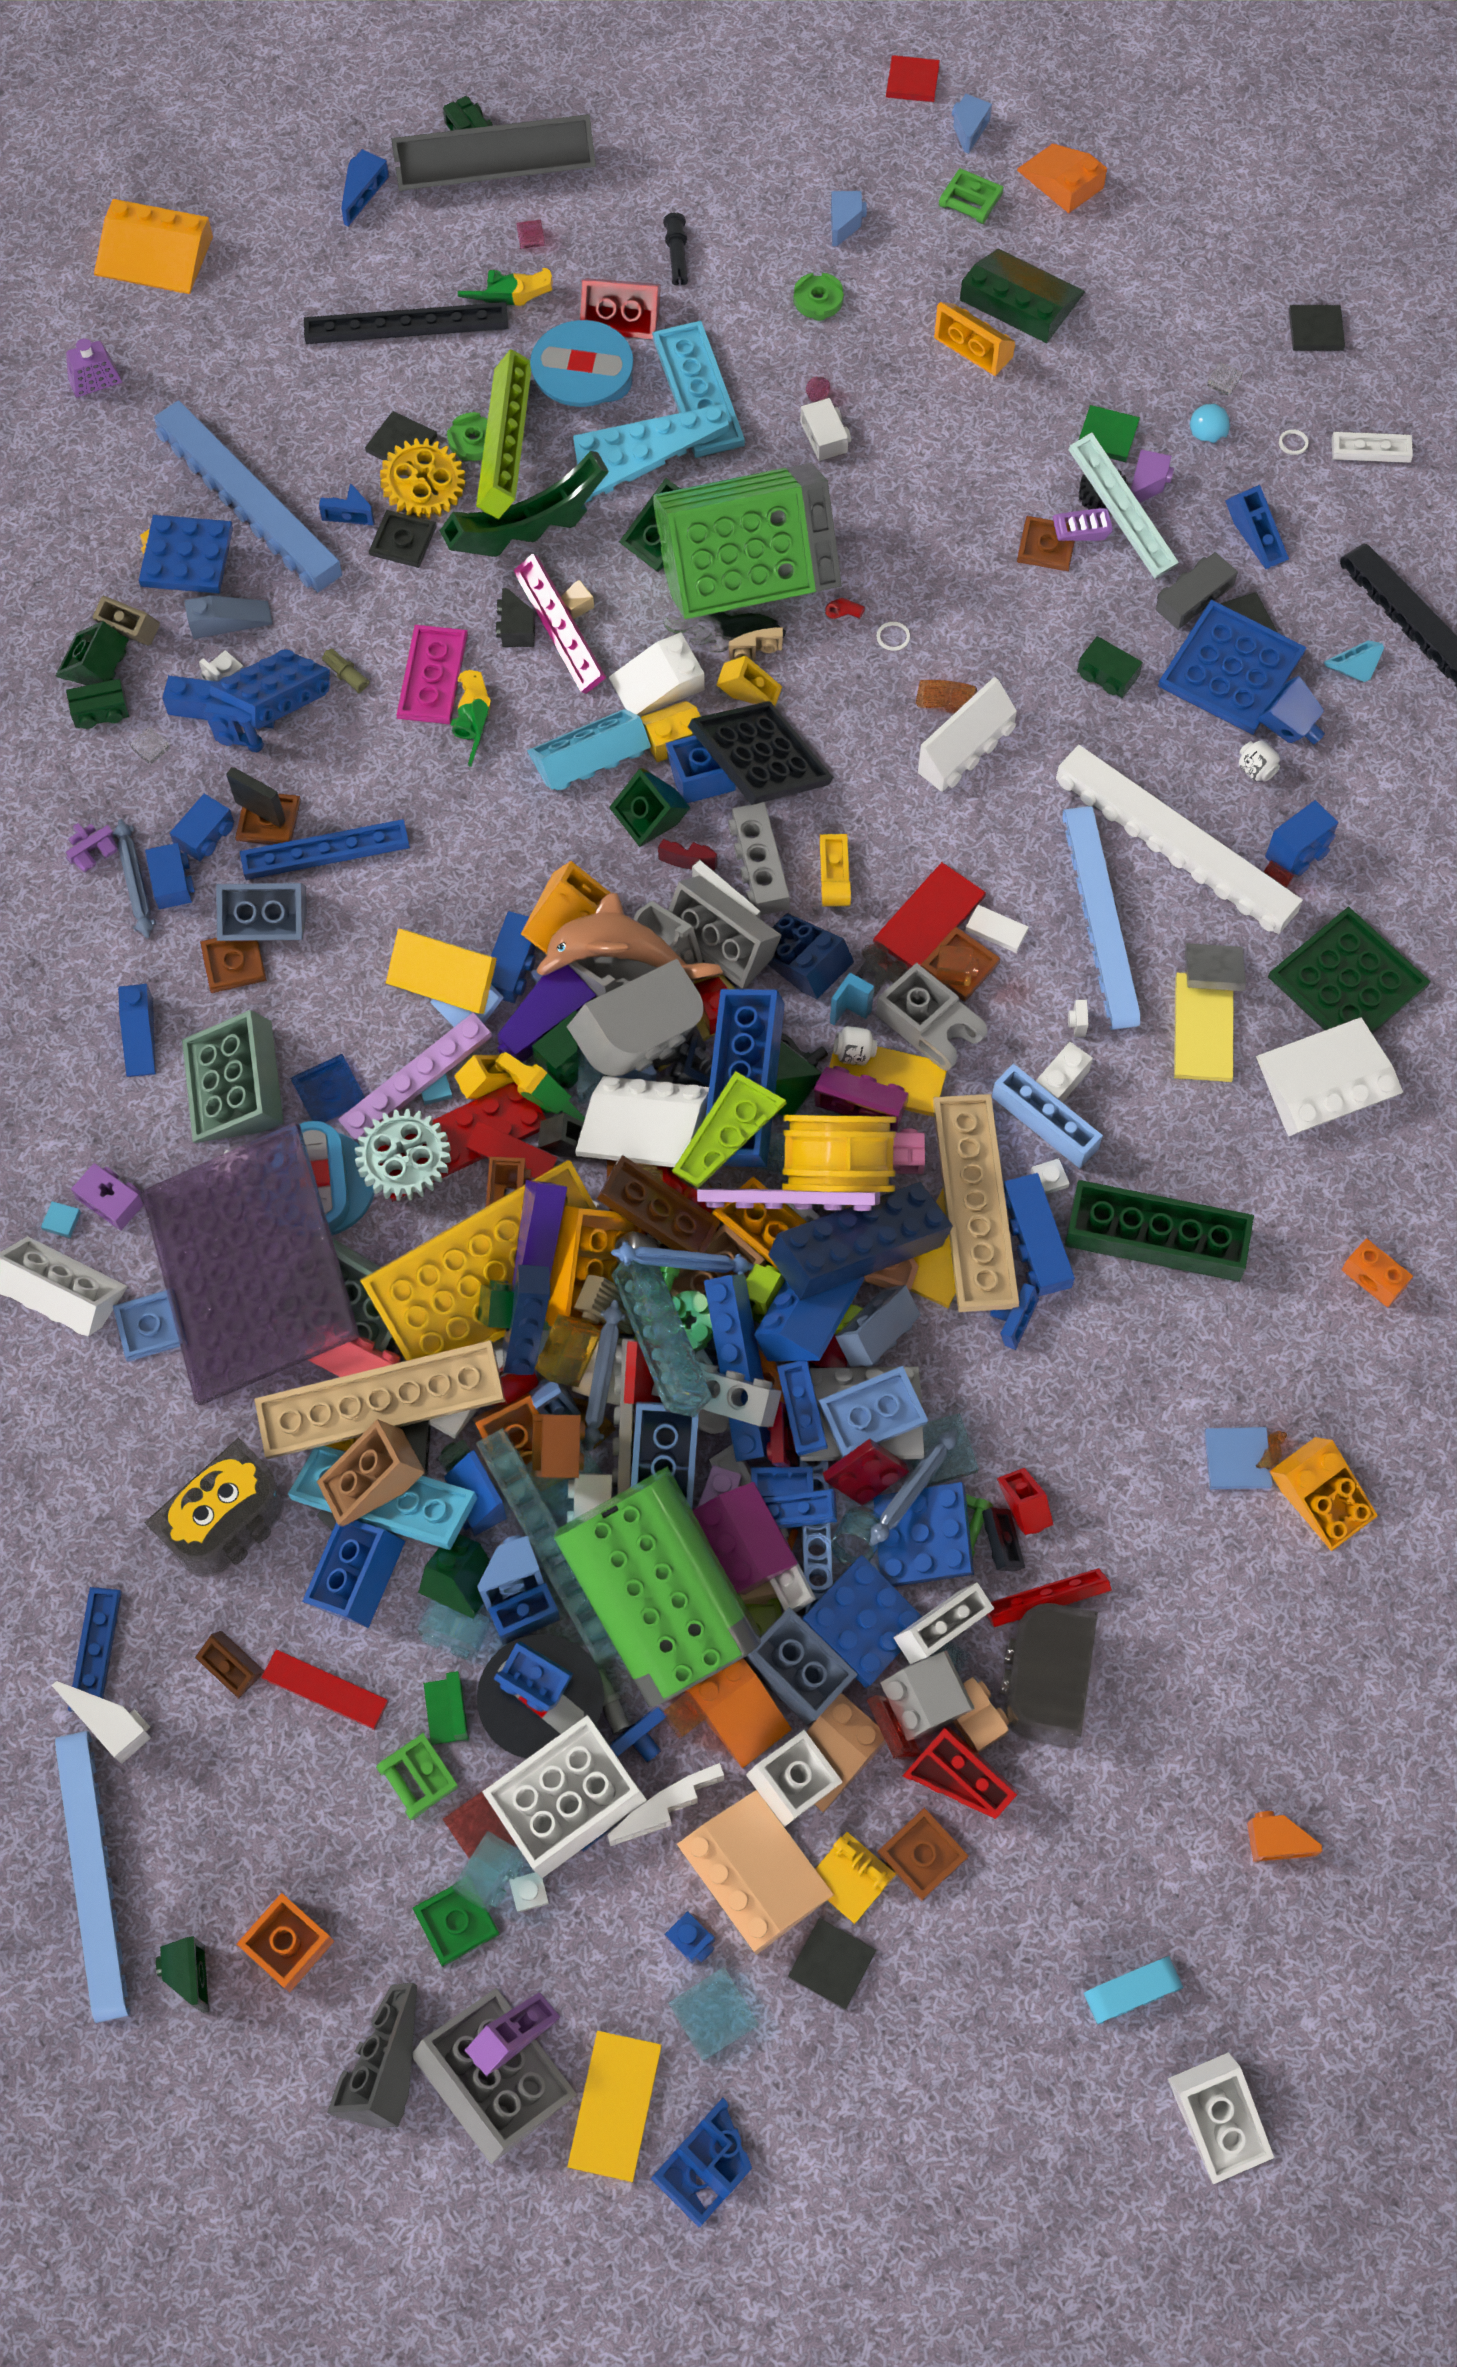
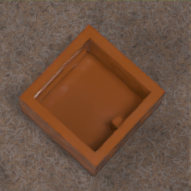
M489 1157L486 1207L505 1196L504 1191L507 1188L517 1190L526 1184V1180H532V1169H527L525 1158Z
M533 1415L531 1476L579 1478V1472L584 1470V1454L580 1453V1440L585 1438V1423L580 1422L581 1415Z

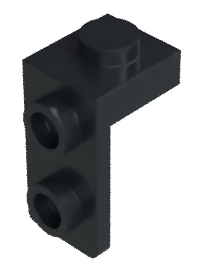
M694 1033L687 1042L684 1041L678 1047L676 1056L679 1057V1060L673 1066L670 1076L673 1077L672 1083L709 1087L710 1077L690 1068L699 1037Z

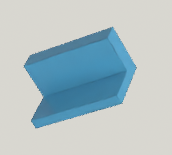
M849 973L831 999L830 1023L835 1025L846 1008L866 1019L872 1011L874 986Z

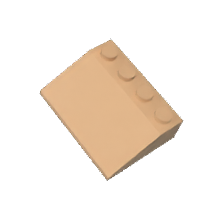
M757 1790L701 1825L677 1844L755 1955L834 1896Z

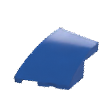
M724 2098L714 2106L650 2178L698 2227L704 2224L722 2201L752 2169L748 2155L741 2146V2137L738 2129L734 2128L729 2115L728 2103ZM696 2175L705 2182L704 2185H696ZM709 2186L718 2196L705 2209L696 2192H700V2190Z

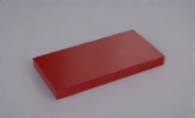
M941 862L873 938V943L909 968L916 963L921 966L955 927L958 928L985 898L986 892Z

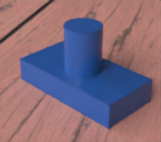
M1026 1283L1023 1284L1018 1295L1019 1307L990 1311L991 1317L1006 1321L1000 1334L1004 1345L1014 1350L1017 1349L1039 1301L1035 1286Z
M813 1467L751 1468V1482H755L763 1498L814 1491Z
M654 1707L612 1741L609 1746L618 1757L631 1745H634L646 1762L650 1761L662 1750L648 1732L666 1716L659 1707Z

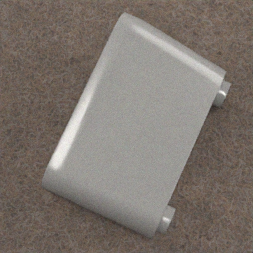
M653 901L637 911L634 920L654 931L685 963H703L692 925ZM593 957L568 964L596 994V998L657 968L643 962L630 959L622 960L614 957H599L595 961Z

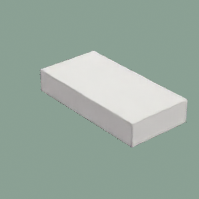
M977 905L965 931L1017 953L1029 927Z

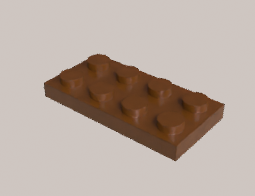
M621 1155L596 1198L672 1250L705 1253L721 1221L624 1155Z

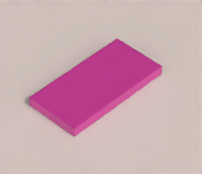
M414 625L396 714L397 719L442 724L451 723L468 630Z

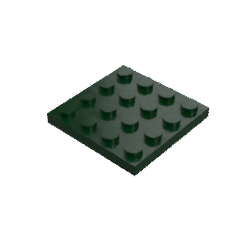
M1349 906L1271 970L1268 978L1322 1029L1328 1030L1362 1018L1372 1034L1424 991L1431 982Z

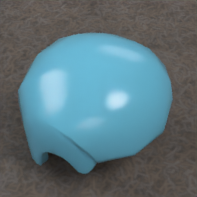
M1205 404L1194 411L1189 425L1193 436L1197 439L1215 443L1219 438H1226L1229 434L1230 418L1226 410L1221 406Z

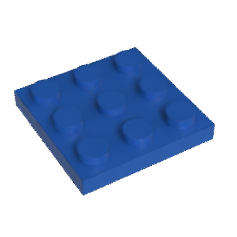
M153 515L139 576L140 587L220 594L233 531L232 521Z
M962 1482L924 1488L897 1526L889 1530L888 1538L883 1542L877 1543L880 1573L893 1587L974 1575L965 1485ZM898 1492L874 1497L875 1524L880 1523L882 1513Z
M860 1555L801 1619L858 1674L855 1678L867 1688L871 1686L902 1651L893 1637L922 1616L863 1555Z

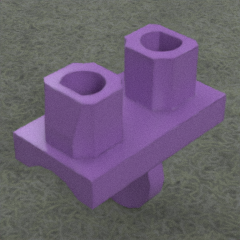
M79 823L75 824L73 829L76 834L68 838L72 845L78 844L66 851V859L70 864L75 863L82 872L88 871L96 865L89 852L98 848L106 859L118 851L113 839V831L108 825L95 832L96 829L92 824L84 829Z

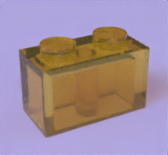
M558 1314L542 1353L538 1357L535 1370L550 1382L579 1387L601 1332L586 1320Z

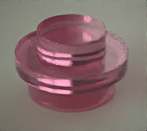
M813 377L806 385V393L812 402L824 400L829 394L830 382L824 377Z

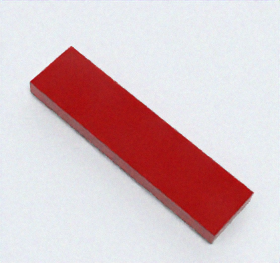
M1100 1568L992 1601L990 1603L994 1610L986 1616L993 1627H997L1112 1591L1109 1579Z
M277 1649L261 1677L271 1684L372 1730L376 1729L389 1703L387 1699Z

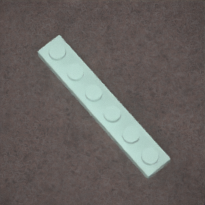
M1093 433L1070 445L1068 450L1154 579L1176 567L1179 563Z

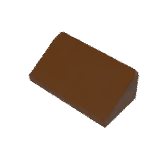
M223 1631L211 1634L195 1657L238 1699L264 1673V1670Z

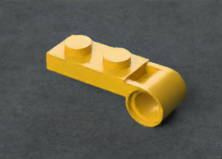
M820 834L822 907L850 906L851 886L849 881L847 834Z

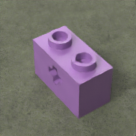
M93 1163L71 1188V1191L79 1202L121 1231L144 1205L139 1196L141 1192L131 1183L123 1184L117 1180L119 1178L118 1175L110 1168L105 1166L102 1169Z

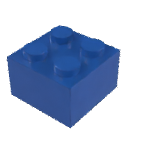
M1314 800L1274 830L1265 858L1287 880L1295 874L1301 876L1309 868V863L1315 859L1317 861L1322 860L1330 852L1329 846L1336 837L1334 833L1339 822Z

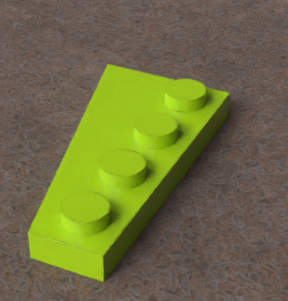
M735 1071L672 1170L673 1174L699 1188L787 1104L786 1100Z

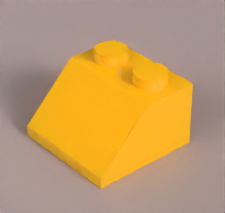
M683 701L641 716L651 745L650 750L656 763L669 759L666 749L667 742L694 735L688 728V725L692 718L701 716L696 706L688 701Z

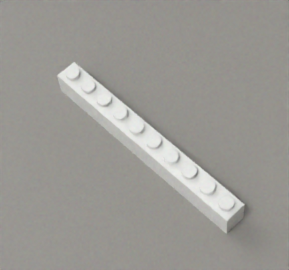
M1078 745L1059 765L1056 780H1058L1063 789L1074 791L1086 805H1094L1102 811L1106 819L1116 821L1124 826L1125 831L1133 837L1138 836L1146 842L1152 851L1164 854L1169 858L1173 866L1187 870L1196 882L1207 884L1219 898L1228 899L1236 905L1242 914L1251 915L1257 919L1265 930L1274 931L1279 935L1298 913L1303 899L1082 746Z

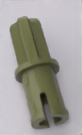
M332 648L324 652L322 661L337 673L338 679L345 680L358 694L369 685L370 681L354 668V663L351 661L347 662Z

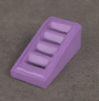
M1107 508L1055 514L1052 517L1058 541L1105 540L1113 531ZM1065 522H1068V523H1069V527H1070V531H1069V532L1067 531V527H1066V523H1065Z

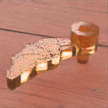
M1276 1431L1268 1436V1442L1271 1446L1265 1449L1263 1457L1257 1463L1256 1468H1266L1269 1470L1273 1465L1279 1464V1458L1282 1457L1280 1444L1284 1443L1287 1437L1286 1432Z

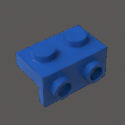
M519 1641L514 1646L503 1669L496 1673L494 1680L500 1683V1688L505 1692L522 1696L527 1700V1704L531 1708L543 1712L557 1706L574 1673Z

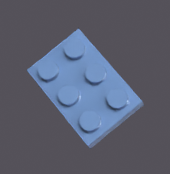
M903 1366L818 1401V1405L842 1458L869 1438L879 1444L928 1423V1419Z

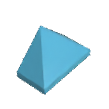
M1368 640L1324 661V664L1327 668L1366 682L1371 679L1384 646L1383 643Z

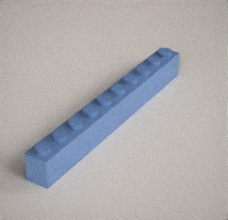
M179 400L154 416L157 426L155 432L162 442L168 441L175 455L178 458L184 457L187 460L188 467L194 474L199 472L202 475L205 485L210 490L215 489L218 492L219 498L226 506L231 505L234 508V512L241 522L247 521L250 524V528L257 538L263 537L266 540L268 548L274 555L279 553L283 557L282 560L285 566L290 571L295 570L299 574L301 582L307 588L311 586L318 593L342 576L340 561Z

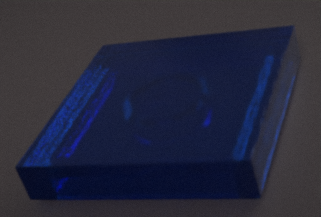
M343 1054L290 1078L311 1121L325 1123L348 1112L365 1098Z

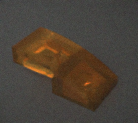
M920 680L916 704L921 708L944 707L947 712L956 713L977 693V688L970 684L955 681Z

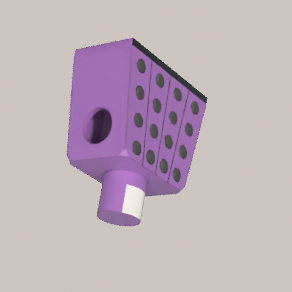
M83 338L77 341L76 348L66 352L68 380L76 398L122 383L117 368L101 341L91 343L89 339Z

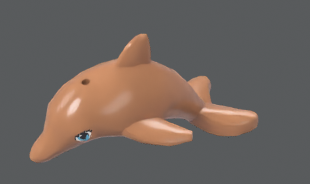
M610 893L601 900L595 914L580 917L564 924L552 936L548 945L547 956L537 968V973L544 976L581 959L614 957L622 960L630 959L643 962L657 968L678 959L691 981L719 976L723 973L718 964L685 963L654 931L624 915L617 893Z

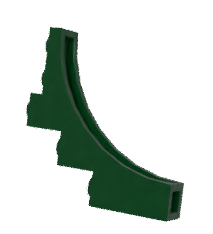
M590 451L562 479L546 490L524 501L510 505L499 519L485 512H452L439 531L451 551L497 557L512 539L533 543L538 541L549 525L566 528L575 527L587 512L584 503L609 471L599 453Z

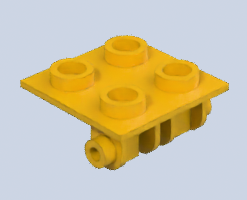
M848 1832L839 1837L831 1851L815 1868L834 1894L827 1901L854 1925L896 1875Z

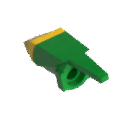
M542 268L541 272L533 275L520 273L503 275L498 270H489L487 289L485 291H458L457 294L461 298L482 300L485 303L506 302L507 305L522 306L527 301L552 291L553 277L551 271L547 268Z
M466 670L460 673L458 677V682H462L465 693L458 705V717L453 719L450 725L455 737L467 740L475 739L468 766L472 767L490 712L491 700L488 697L482 673Z
M507 1052L500 1054L495 1063L511 1075L514 1082L518 1085L517 1091L524 1098L540 1106V1109L545 1113L554 1112L559 1114L562 1111L584 1122L585 1117L569 1101L572 1096L542 1067L537 1064L533 1066L525 1065Z

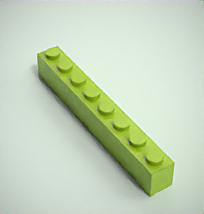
M512 349L507 352L494 369L476 507L497 519L504 514L516 499L531 377L530 360Z

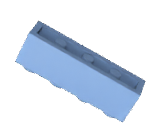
M1014 1063L994 1083L992 1098L1079 1169L1099 1150L1103 1135Z

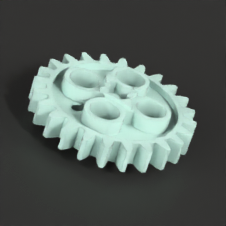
M395 1109L392 1118H389L386 1113H382L384 1121L380 1123L378 1120L372 1119L374 1128L364 1127L367 1137H358L359 1145L362 1146L355 1148L356 1155L359 1156L355 1159L357 1167H361L358 1170L360 1177H365L364 1181L367 1187L373 1185L375 1194L384 1190L385 1199H388L392 1193H395L397 1201H400L402 1194H407L410 1201L413 1198V1192L416 1191L423 1197V1188L427 1187L431 1191L434 1190L433 1180L442 1183V1176L439 1172L448 1173V1167L445 1163L451 1162L450 1154L447 1153L451 1148L449 1142H446L448 1140L446 1132H441L440 1123L432 1125L433 1121L430 1115L422 1120L421 1111H418L414 1117L410 1115L409 1109H406L404 1116H400L397 1109ZM408 1134L417 1135L416 1138L412 1140L404 1139L405 1136H407ZM381 1146H390V1148L387 1151H377L378 1148ZM423 1157L429 1159L425 1164L416 1163L418 1159ZM395 1169H399L402 1171L397 1176L389 1175V1173Z

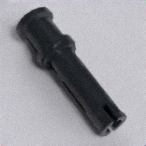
M675 212L669 213L663 219L664 227L667 229L665 243L670 248L672 284L679 285L678 278L681 277V285H686L688 283L684 249L687 243V235L684 232L686 219L683 214Z

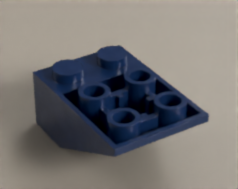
M786 913L772 927L781 934V938L774 956L768 965L802 993L818 999L854 963L844 938L789 913Z

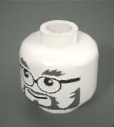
M1259 740L1255 743L1250 741L1240 750L1239 766L1252 780L1268 781L1278 772L1280 768L1278 764L1280 761L1279 754L1266 741Z
M846 1026L841 1032L836 1033L833 1052L834 1055H838V1059L842 1063L864 1066L868 1063L870 1057H875L877 1040H873L872 1033L868 1029Z

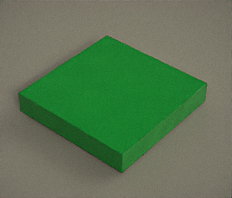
M1090 405L1079 440L1093 433L1110 459L1127 462L1140 417Z
M470 1876L412 1908L442 1967L500 1935Z

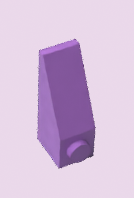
M538 1992L489 2023L465 2051L471 2057L474 2064L488 2076L551 2027L560 2016L542 1994Z

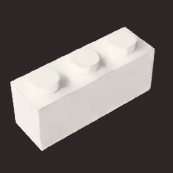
M978 1582L955 1593L893 1638L909 1663L913 1664L930 1656L994 1610V1607Z

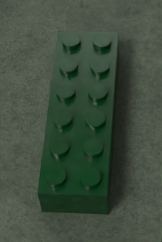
M1078 1180L1064 1246L1240 1282L1246 1269L1254 1215Z

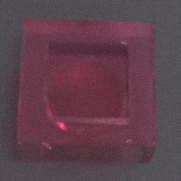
M541 219L516 223L520 249L545 246Z

